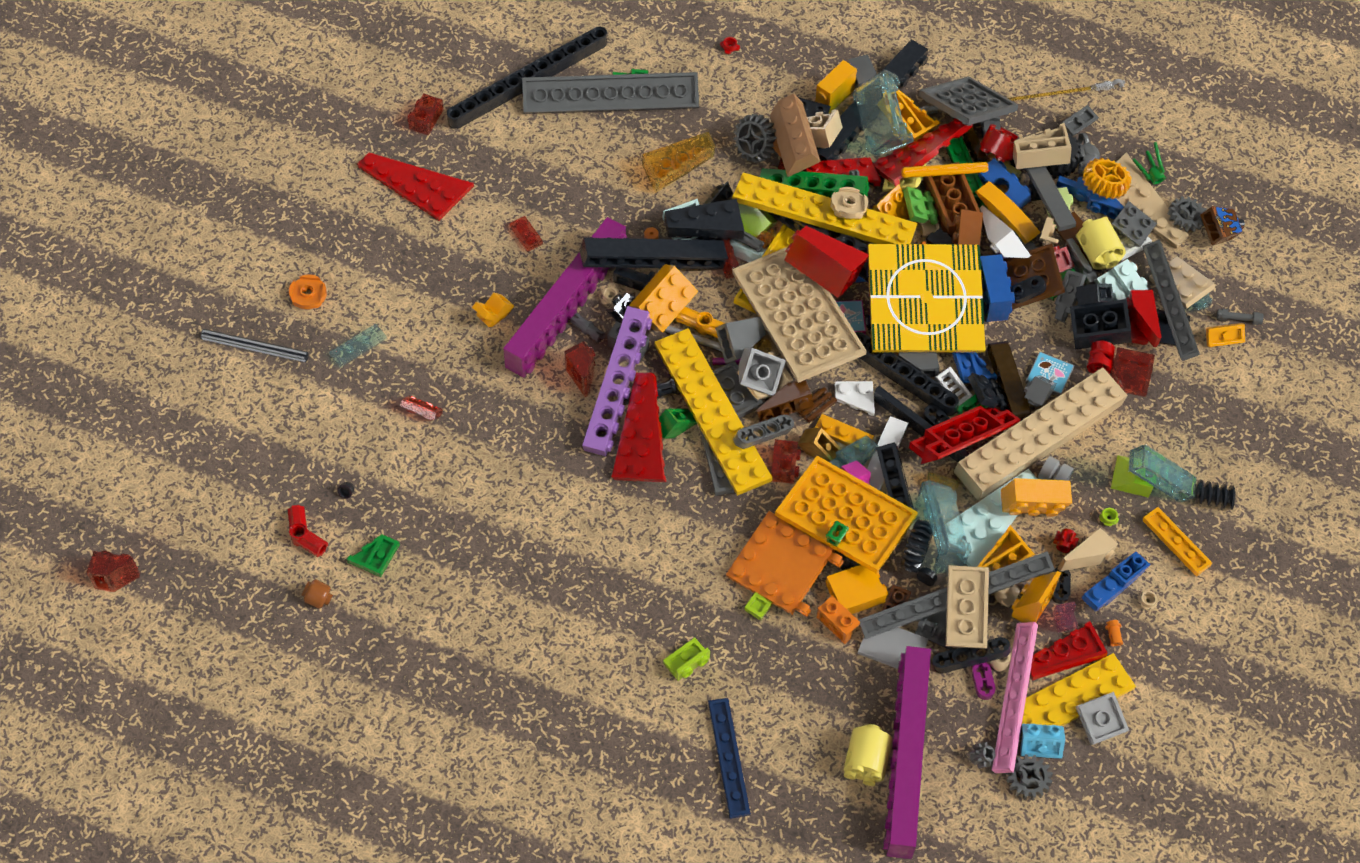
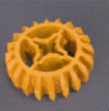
M1094 158L1084 168L1082 178L1084 185L1088 186L1087 189L1092 190L1093 194L1096 193L1099 197L1103 196L1105 199L1110 197L1112 200L1114 198L1119 199L1127 193L1131 186L1132 177L1130 172L1126 171V167H1122L1121 163H1116L1115 160L1110 161L1108 158L1106 160L1103 158L1098 160Z

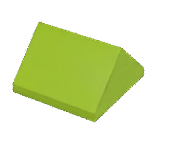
M743 204L738 205L744 231L756 238L778 223L767 211Z

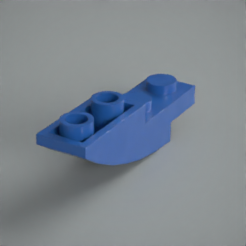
M1062 176L1058 178L1057 188L1067 187L1069 194H1072L1078 201L1088 202L1086 208L1094 213H1101L1111 219H1116L1124 208L1116 198L1113 200L1110 197L1105 199V197H1099L1096 193L1093 194V191L1088 190V186L1084 185L1082 177H1079L1077 182Z
M1135 551L1113 568L1109 575L1085 592L1081 599L1096 612L1104 605L1107 606L1139 578L1151 564Z

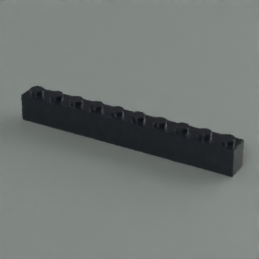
M912 39L878 74L879 80L870 83L841 114L840 120L843 128L832 145L828 148L816 147L820 161L837 160L840 153L844 154L848 145L851 142L854 143L859 133L867 129L869 122L877 118L880 111L877 103L880 99L896 88H904L909 78L917 74L919 67L927 63L928 48Z

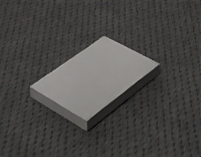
M896 628L868 639L863 638L857 654L898 669L900 655L905 653L906 646L925 648L928 638Z

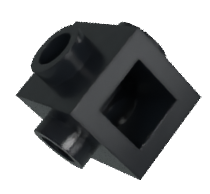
M628 293L617 294L612 298V304L606 311L617 322L621 323L627 306L630 305L635 297Z

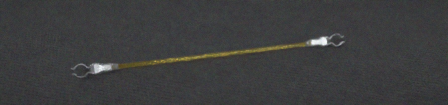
M1116 79L1113 82L1108 80L1102 83H1095L1089 87L1010 97L1008 99L1014 101L1086 90L1109 91L1117 83H1120V88L1124 87L1125 80ZM927 105L919 108L921 110L924 109L928 116L941 112L936 106Z

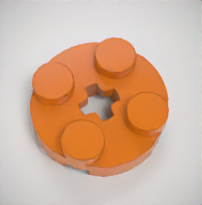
M302 275L300 279L294 280L290 284V299L294 306L301 309L318 308L326 299V285L316 275ZM307 289H310L312 293L305 294L303 292H307Z

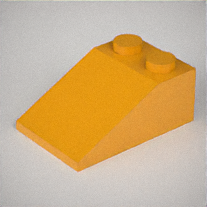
M1056 571L1034 578L1030 585L1026 583L1021 591L1023 596L1021 599L1016 598L1011 607L1013 609L1012 617L1022 623H1036L1052 599L1061 572Z

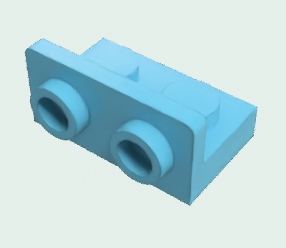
M1022 724L1021 756L1027 754L1028 757H1033V755L1045 758L1063 757L1066 740L1063 726Z

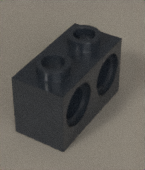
M1097 283L1076 287L1075 298L1078 305L1114 301L1112 284Z

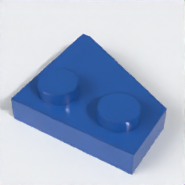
M952 352L960 380L963 384L970 383L968 377L972 372L984 375L988 380L995 379L996 381L997 375L995 373L992 374L986 368L987 364L978 357L976 352Z

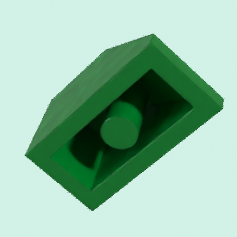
M665 409L659 417L662 438L664 439L675 438L697 424L688 409Z

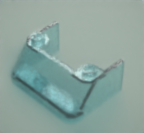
M929 480L922 481L915 509L926 508L938 551L933 571L936 574L948 572V565L965 566L972 549L964 533L956 504V491L950 486Z

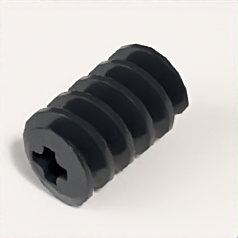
M1200 479L1194 488L1193 503L1196 498H1199V504L1206 500L1207 506H1210L1211 502L1214 501L1215 507H1218L1221 502L1223 509L1226 508L1227 504H1230V509L1233 510L1236 500L1235 487L1230 485L1227 489V485L1222 484L1219 488L1218 482H1215L1212 486L1210 481H1207L1204 485L1203 480Z

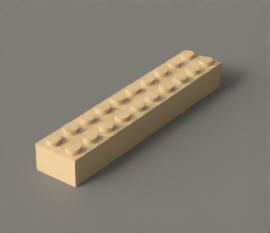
M1101 368L959 461L954 473L976 500L979 501L1119 408L1128 395L1108 372Z

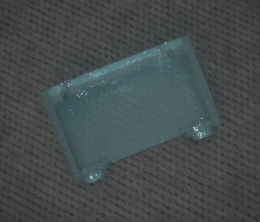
M888 70L879 72L857 87L853 93L866 139L865 148L875 156L914 142L912 133L908 134L906 131L907 123L902 120L896 95L898 87L896 85L900 84L899 78Z

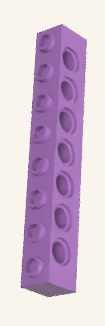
M627 306L582 445L584 451L606 456L607 452L612 450L613 434H617L619 428L617 421L619 416L622 417L625 405H623L624 399H628L630 394L629 383L634 381L636 374L634 368L641 359V353L639 352L641 347L645 346L647 340L645 333L646 330L651 328L652 319H650L649 311ZM634 327L640 328L638 332L630 331ZM628 344L634 345V348L630 350L626 349L625 347ZM623 361L629 363L626 367L620 366V363ZM616 379L623 380L621 384L614 383ZM611 396L618 397L614 402L608 400ZM607 413L612 414L610 419L602 418ZM600 431L607 432L604 437L597 436Z

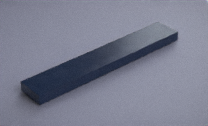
M729 699L708 701L729 818L750 816L751 813Z

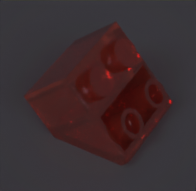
M93 551L86 572L95 589L116 592L140 577V572L133 557L128 554L116 555L108 551Z

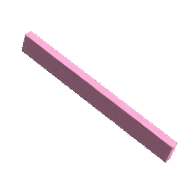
M1035 622L1017 623L995 748V758L992 766L994 773H1014L1038 628Z

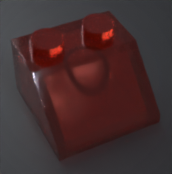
M583 341L564 351L565 369L583 396L587 397L595 374L594 366L596 364L593 348L591 346L588 347Z
M1117 347L1113 359L1111 377L1125 393L1146 397L1155 355Z

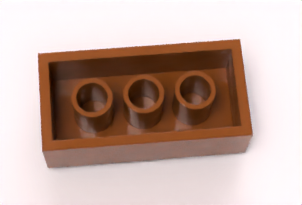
M965 174L924 176L923 184L926 191H930L931 196L934 198V208L937 210V218L941 228L952 238L953 233L956 232V226L953 225L954 217L958 215L961 209L980 212Z

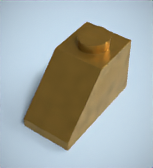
M821 427L805 429L797 443L807 455L814 458L819 456L837 466L844 452Z

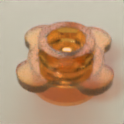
M773 229L770 231L764 230L760 234L759 240L764 242L762 248L765 249L775 238Z

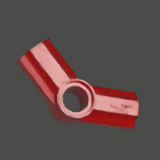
M291 506L287 510L290 527L289 534L292 543L296 546H301L317 558L322 556L326 551L328 542L307 529L304 506Z

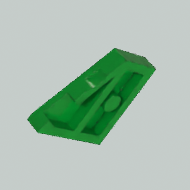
M381 534L372 543L363 546L360 552L354 556H348L347 563L382 577L400 543Z

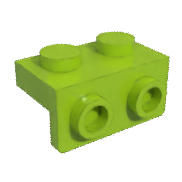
M694 637L665 658L663 664L679 681L682 678L689 677L698 666L702 667L707 664L710 658V650L708 648L705 649Z

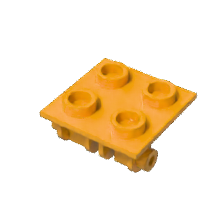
M900 185L890 189L889 193L884 195L872 207L874 211L905 220L909 218Z

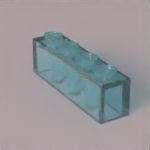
M1141 445L1130 450V472L1178 502L1195 498L1197 477L1147 445Z

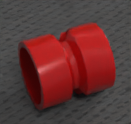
M1107 341L1093 342L1087 370L1094 374L1101 368H1104L1110 374L1115 346Z

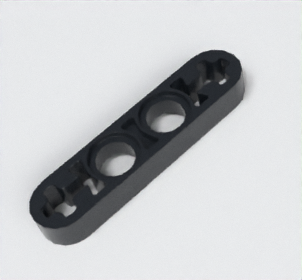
M1003 637L987 640V649H984L987 653L984 656L976 655V652L982 648L960 647L944 651L933 657V667L938 673H947L1005 658L1011 652L1010 642ZM1000 645H1002V646L1004 647L1003 650H1000V648H999ZM961 654L967 656V659L964 661L956 660ZM939 661H944L945 665H940Z

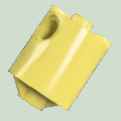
M1102 217L1097 220H1086L1082 224L1083 227L1076 234V238L1092 267L1096 270L1115 267L1124 257L1126 250L1109 219Z
M868 724L854 728L843 769L844 777L851 780H863V784L868 786H875L876 782L883 781L893 742L892 737L882 731V728L877 725Z

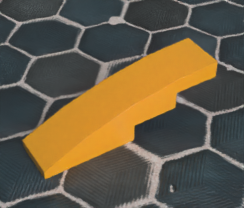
M990 181L975 191L990 212L1015 231L1024 244H1027L1041 233L1026 214Z

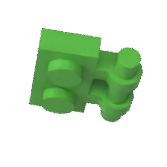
M906 187L903 190L910 220L924 224L929 219L932 225L937 224L938 213L934 208L935 201L930 191L924 192V196H922L921 190Z

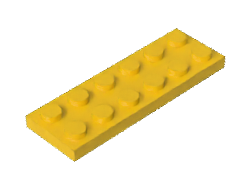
M1113 653L1026 697L1022 724L1064 726L1079 718L1075 706L1112 692L1118 698L1134 690L1136 685Z

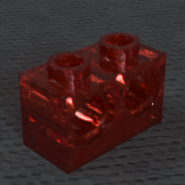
M423 93L422 97L416 101L414 110L408 115L409 129L429 136L444 111L443 100Z
M775 439L771 482L794 484V477L798 478L799 466H796V461H800L801 449H797L798 442ZM782 469H787L789 471L783 472Z

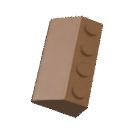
M794 93L779 100L770 114L771 123H774L773 129H776V140L787 176L789 177L821 161L802 101Z

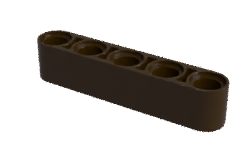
M1009 342L989 343L987 346L988 355L993 371L997 375L996 380L1001 387V393L1007 399L1006 404L1008 408L1006 410H1009L1022 421L1031 415V409L1027 398H1025L1026 394Z

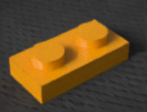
M1237 323L1207 327V346L1215 347L1245 343V324Z

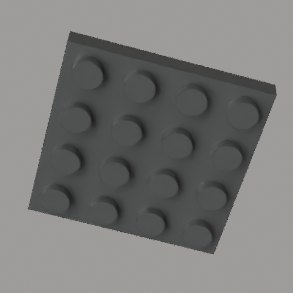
M969 76L920 89L918 95L925 102L931 103L937 109L948 113L950 117L956 118L968 126L997 118L998 116L1008 115L1018 109V104Z

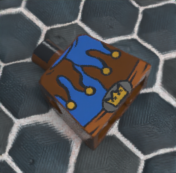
M1211 206L1200 215L1212 246L1234 239L1242 233V229L1245 227L1244 220L1238 219L1234 209Z

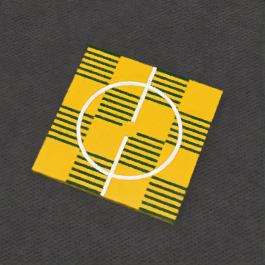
M868 244L872 352H985L979 245Z

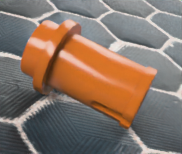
M1110 620L1106 622L1105 629L1108 630L1110 646L1123 645L1119 621Z

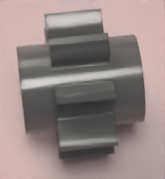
M987 742L972 745L974 750L969 752L971 762L978 765V769L992 766L991 761L995 758L993 747L987 746Z

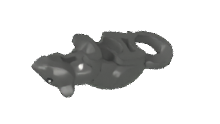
M1085 133L1078 135L1077 143L1081 145L1078 174H1081L1087 164L1093 161L1094 158L1098 160L1100 158L1098 148L1090 143L1089 137Z

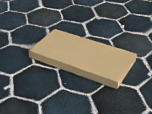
M948 565L945 647L987 649L989 567Z

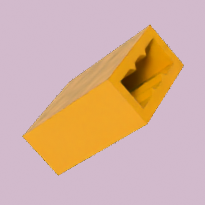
M844 60L839 63L817 84L815 102L831 106L830 114L831 110L838 107L854 91L857 69Z
M862 565L829 575L826 578V587L830 595L851 614L885 603L886 596L888 595L885 584H881L879 580V571L876 574Z

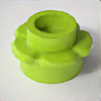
M1106 508L1102 510L1099 519L1105 526H1112L1118 523V513L1115 509Z

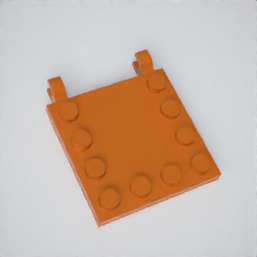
M768 511L726 573V576L753 593L757 592L771 601L772 604L791 615L796 610L808 617L812 610L809 605L801 601L828 561L840 568L844 560H842V556L834 553L835 550L785 522L775 516L773 512Z

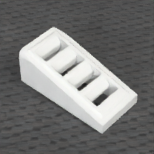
M951 367L934 378V381L951 392L959 387L960 390L955 395L965 394L959 400L958 407L972 397V394ZM948 376L951 378L947 382L943 381ZM954 382L955 385L949 389L948 385Z

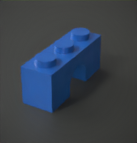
M993 158L988 162V171L978 173L980 181L984 185L990 181L995 186H1006L1009 190L1005 195L1022 209L1031 201L1030 189L1026 185L1022 186L1018 182L1017 176L1014 173L1010 174L1006 170L1007 168L1003 162H998Z

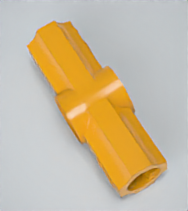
M684 307L676 317L677 322L696 329L702 335L708 334L716 338L718 336L715 328L725 324L714 319L709 312L700 313Z

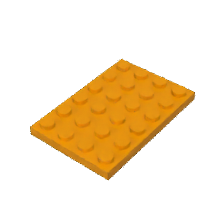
M816 456L777 508L775 516L877 574L917 518L918 512L821 457ZM835 521L849 527V530L837 547L828 543L825 537Z

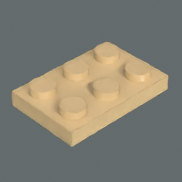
M1178 256L1168 262L1182 304L1186 309L1215 289V284ZM1150 275L1149 279L1155 285L1153 276Z

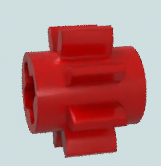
M1065 528L1061 532L1057 531L1053 543L1057 544L1056 548L1060 552L1069 553L1077 547L1079 538L1076 537V533L1073 530Z

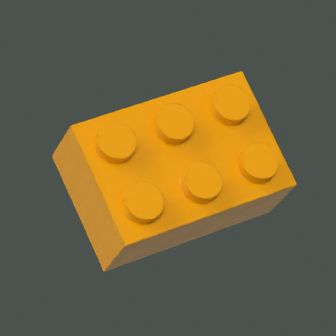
M665 264L629 306L649 311L650 319H652L651 329L663 333L696 295L698 290L675 266Z
M1014 478L1001 489L1002 512H1008L1010 515L1028 513L1029 516H1037L1039 514H1046L1048 517L1057 516L1072 504L1071 483L1065 480Z

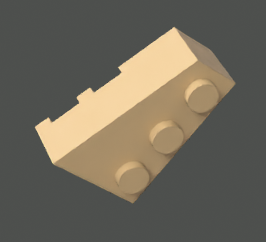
M1065 123L1060 124L1058 128L1050 130V128L1046 129L1042 134H1032L1014 141L1013 159L1016 169L1070 163L1071 144Z

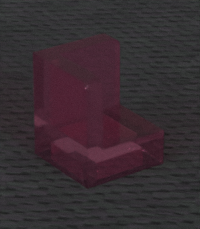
M1075 602L1055 606L1052 616L1058 632L1078 628L1074 615Z

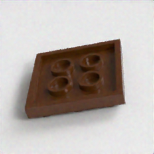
M1052 243L1029 250L1028 252L1031 255L1029 258L1008 257L1003 259V261L1007 262L1006 274L1011 279V287L1033 276L1043 277L1047 285L1045 292L1023 303H1012V310L1065 293Z

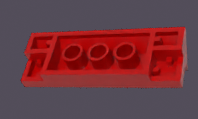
M978 406L926 429L924 436L910 442L909 449L922 458L921 464L939 460L1019 423L1021 419L1009 410L1000 412L996 408L988 407L984 409L982 406Z

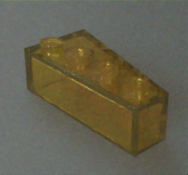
M705 132L644 153L642 155V166L655 193L713 158L715 144L709 132Z

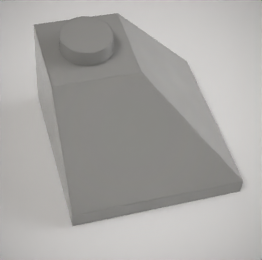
M744 348L739 363V384L773 396L776 393L786 360L754 348Z

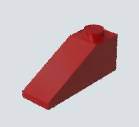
M1131 290L1128 298H1126L1129 316L1153 347H1157L1162 337L1153 290Z

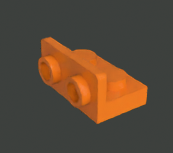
M833 596L818 607L816 618L846 644L851 639L852 631L860 625V621Z

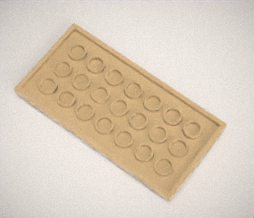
M786 247L736 267L732 271L799 383L866 355V349L831 293L784 260L787 255L785 252Z

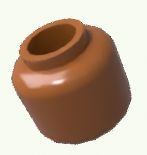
M314 579L312 582H307L301 596H304L305 603L321 609L324 604L329 605L333 594H330V585Z

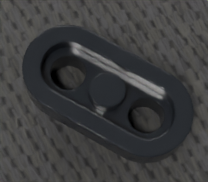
M1033 276L1015 284L1010 290L1014 292L1015 302L1023 303L1044 293L1047 285L1043 277Z

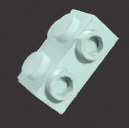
M1128 259L1094 280L1096 284H1112L1114 301L1128 298L1131 290H1148L1146 279L1138 275L1136 272L1137 266L1135 263L1129 262Z

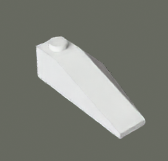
M982 205L980 210L983 212L987 237L992 243L990 245L991 249L996 254L1000 253L1004 257L1029 258L1031 255L1014 231Z

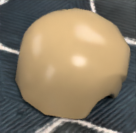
M1015 585L995 592V599L1005 607H1010L1018 597L1020 588Z

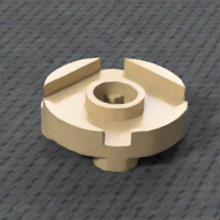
M853 187L840 188L838 192L833 193L831 198V207L834 210V215L839 218L861 219L867 210V196L865 194L863 196L859 193L860 190Z

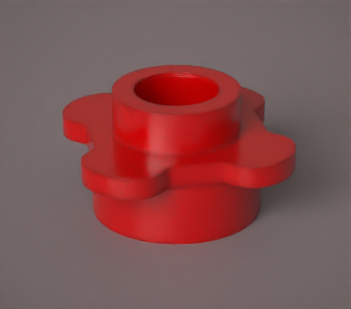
M727 37L720 43V47L725 50V54L729 55L733 51L740 50V45L737 44V40L734 37Z

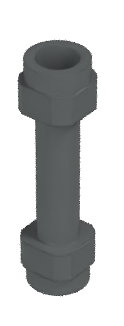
M1223 308L1217 310V320L1226 322L1227 319L1250 321L1253 325H1262L1264 315L1260 312L1245 314L1228 312V309Z

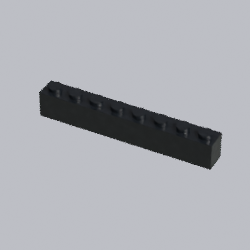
M588 237L583 238L579 248L583 267L662 268L667 264L681 269H723L728 259L724 240Z

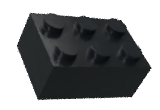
M1126 299L1070 306L1075 350L1091 348L1092 343L1095 341H1107L1113 345L1132 343Z

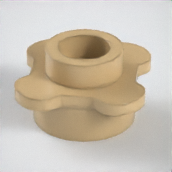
M613 287L603 289L601 291V295H603L601 303L603 305L611 304L612 298L619 294V290Z

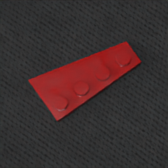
M870 157L821 161L803 170L804 172L849 175L850 170H858L859 176H868V182L873 183L874 186H880L881 179Z
M1091 621L1085 623L1084 627L1079 630L1075 629L1070 632V635L1064 639L1060 638L1055 641L1054 645L1049 648H1044L1033 655L1030 670L1032 681L1107 657L1108 652Z

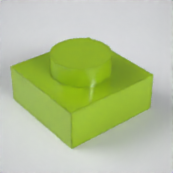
M755 592L744 607V610L757 619L762 620L772 606V602Z

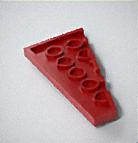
M954 118L952 122L939 126L937 130L924 134L922 138L909 142L907 146L894 150L892 154L886 157L879 158L877 162L873 163L876 171L896 187L900 184L899 180L903 178L901 170L904 167L923 166L939 153L938 150L942 146L945 148L949 146L951 139L962 136L973 127V124L970 126L964 125L960 120Z
M370 152L357 163L358 168L438 221L474 187L472 182Z
M636 372L611 476L614 480L666 483V476L664 475L665 463L662 456L661 423L658 416L660 412L657 405V381L654 373Z

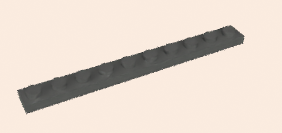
M1048 551L989 572L988 595L1055 571ZM947 588L858 619L864 638L868 639L946 611Z

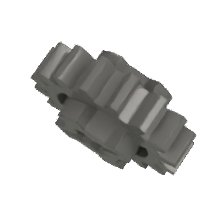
M1181 196L1180 199L1175 198L1174 202L1171 203L1167 214L1170 215L1169 220H1174V226L1179 225L1180 230L1185 228L1186 232L1189 229L1195 232L1196 229L1201 230L1202 226H1204L1200 215L1207 209L1201 207L1203 203H1196L1197 199L1192 201L1189 196L1187 199Z
M1025 754L1023 760L1017 757L1014 773H1007L1009 777L1006 780L1007 783H1012L1009 788L1010 790H1017L1016 796L1023 794V800L1030 796L1033 801L1036 795L1042 798L1043 792L1048 793L1050 789L1048 786H1051L1053 782L1050 779L1053 773L1047 772L1050 766L1049 764L1045 766L1042 764L1044 759L1037 761L1036 755L1029 759L1027 754ZM1016 774H1017V777L1020 779V784H1019V782L1017 781Z

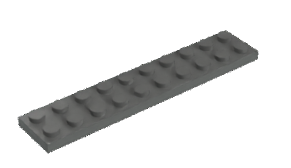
M698 72L522 78L524 114L699 108Z

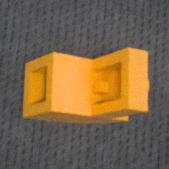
M493 292L485 304L475 302L472 306L477 312L476 316L488 327H494L514 307L502 294Z

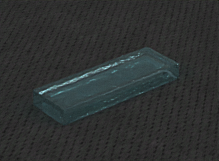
M374 324L329 352V355L341 368L386 340L387 336L377 324Z

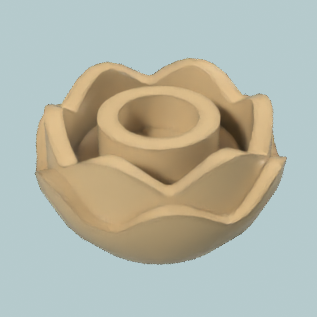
M1011 652L1002 660H993L988 662V664L998 672L1009 670Z

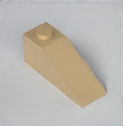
M1100 528L1062 559L1058 570L1066 571L1100 565L1105 560L1109 561L1116 554L1114 550L1118 543Z

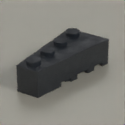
M737 199L665 211L664 222L668 237L744 240V227Z

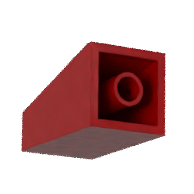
M805 226L802 230H797L792 237L794 241L787 247L785 251L787 255L784 260L839 298L857 280L869 255Z

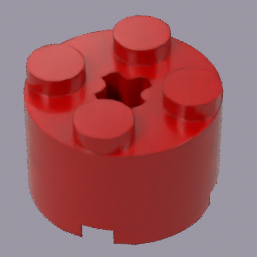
M990 124L980 143V150L988 154L990 152L995 154V158L1002 162L1012 160L1014 141L1017 140L1018 136L1002 127L1000 130L995 129L996 125Z

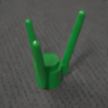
M1154 142L1158 166L1155 165L1148 150L1146 154L1152 166L1149 169V173L1135 158L1132 161L1145 175L1147 181L1151 180L1152 184L1156 185L1163 182L1166 177L1157 142Z

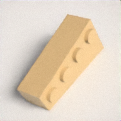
M838 109L831 110V114L816 112V116L807 117L816 147H830L843 128Z

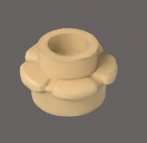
M1145 591L1142 595H1139L1138 602L1143 609L1156 608L1158 598L1154 592Z

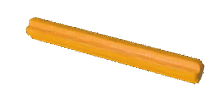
M977 162L904 167L901 173L903 178L985 173L988 171V163Z

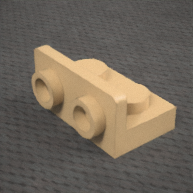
M1049 217L1046 218L1039 242L1042 243V246L1052 243L1056 247L1059 240L1052 238L1056 224H1053L1054 219Z

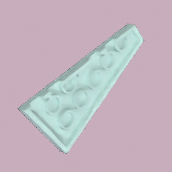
M1029 469L1015 477L1019 479H1037ZM1009 482L938 530L941 536L968 566L977 567L1018 516L1002 512L1001 489Z

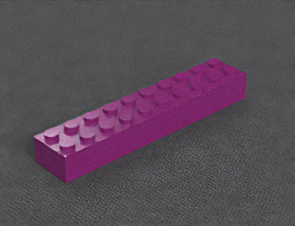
M607 217L592 237L627 238L626 226ZM579 252L503 348L505 368L523 378L527 373H532L535 363L538 360H542L548 346H553L556 336L559 333H563L566 323L575 316L580 306H584L587 296L595 292L597 283L605 279L610 267H583Z
M906 646L905 653H901L898 663L899 678L896 685V692L898 693L895 700L896 715L893 722L894 737L892 738L891 746L893 752L890 759L891 775L888 782V789L890 790L887 797L886 809H888L885 819V829L889 830H886L883 842V849L887 850L886 856L912 859L916 848L931 649Z

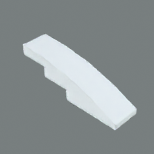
M890 416L877 447L895 442L899 448L908 423ZM875 449L867 470L871 472L870 485L880 491L884 477L877 450Z

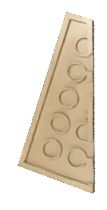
M1126 152L1116 163H1121V166L1126 167V171L1130 172L1132 177L1131 186L1124 196L1116 199L1123 207L1128 201L1155 221L1157 224L1152 231L1177 249L1188 238V233L1184 228L1180 230L1179 225L1174 226V220H1169L1170 215L1167 214L1169 211L1168 207Z

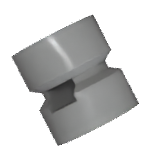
M1049 456L1038 478L1042 480L1069 481L1074 468L1065 463L1060 465L1059 460Z

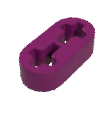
M987 663L974 665L972 677L976 693L979 698L989 700L995 693V683L991 668ZM979 667H981L982 670H986L984 673V678L981 677L980 672H977ZM983 683L986 684L987 689H991L988 694L985 691H981Z

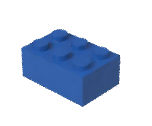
M1002 254L980 256L983 311L986 322L1008 320L1009 314L1012 313V303L1015 302L1014 292L1010 290L1011 279L1006 274L1007 262L1003 261Z

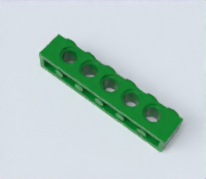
M762 168L760 173L761 178L832 198L834 192H838L842 187L856 188L860 190L859 193L863 196L864 194L868 196L869 192L868 176L800 171L788 177L786 170Z

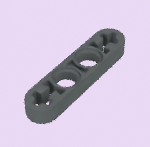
M780 415L738 430L733 441L739 448H749L788 434L794 426V421L788 415ZM767 426L773 428L775 432L770 431ZM753 431L758 432L761 437L756 436Z

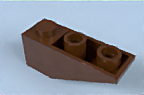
M796 380L786 384L757 409L759 422L780 415H789L814 406L812 394L806 380L799 383Z

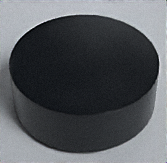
M922 567L917 573L918 580L928 586H933L937 581L936 573L930 568Z

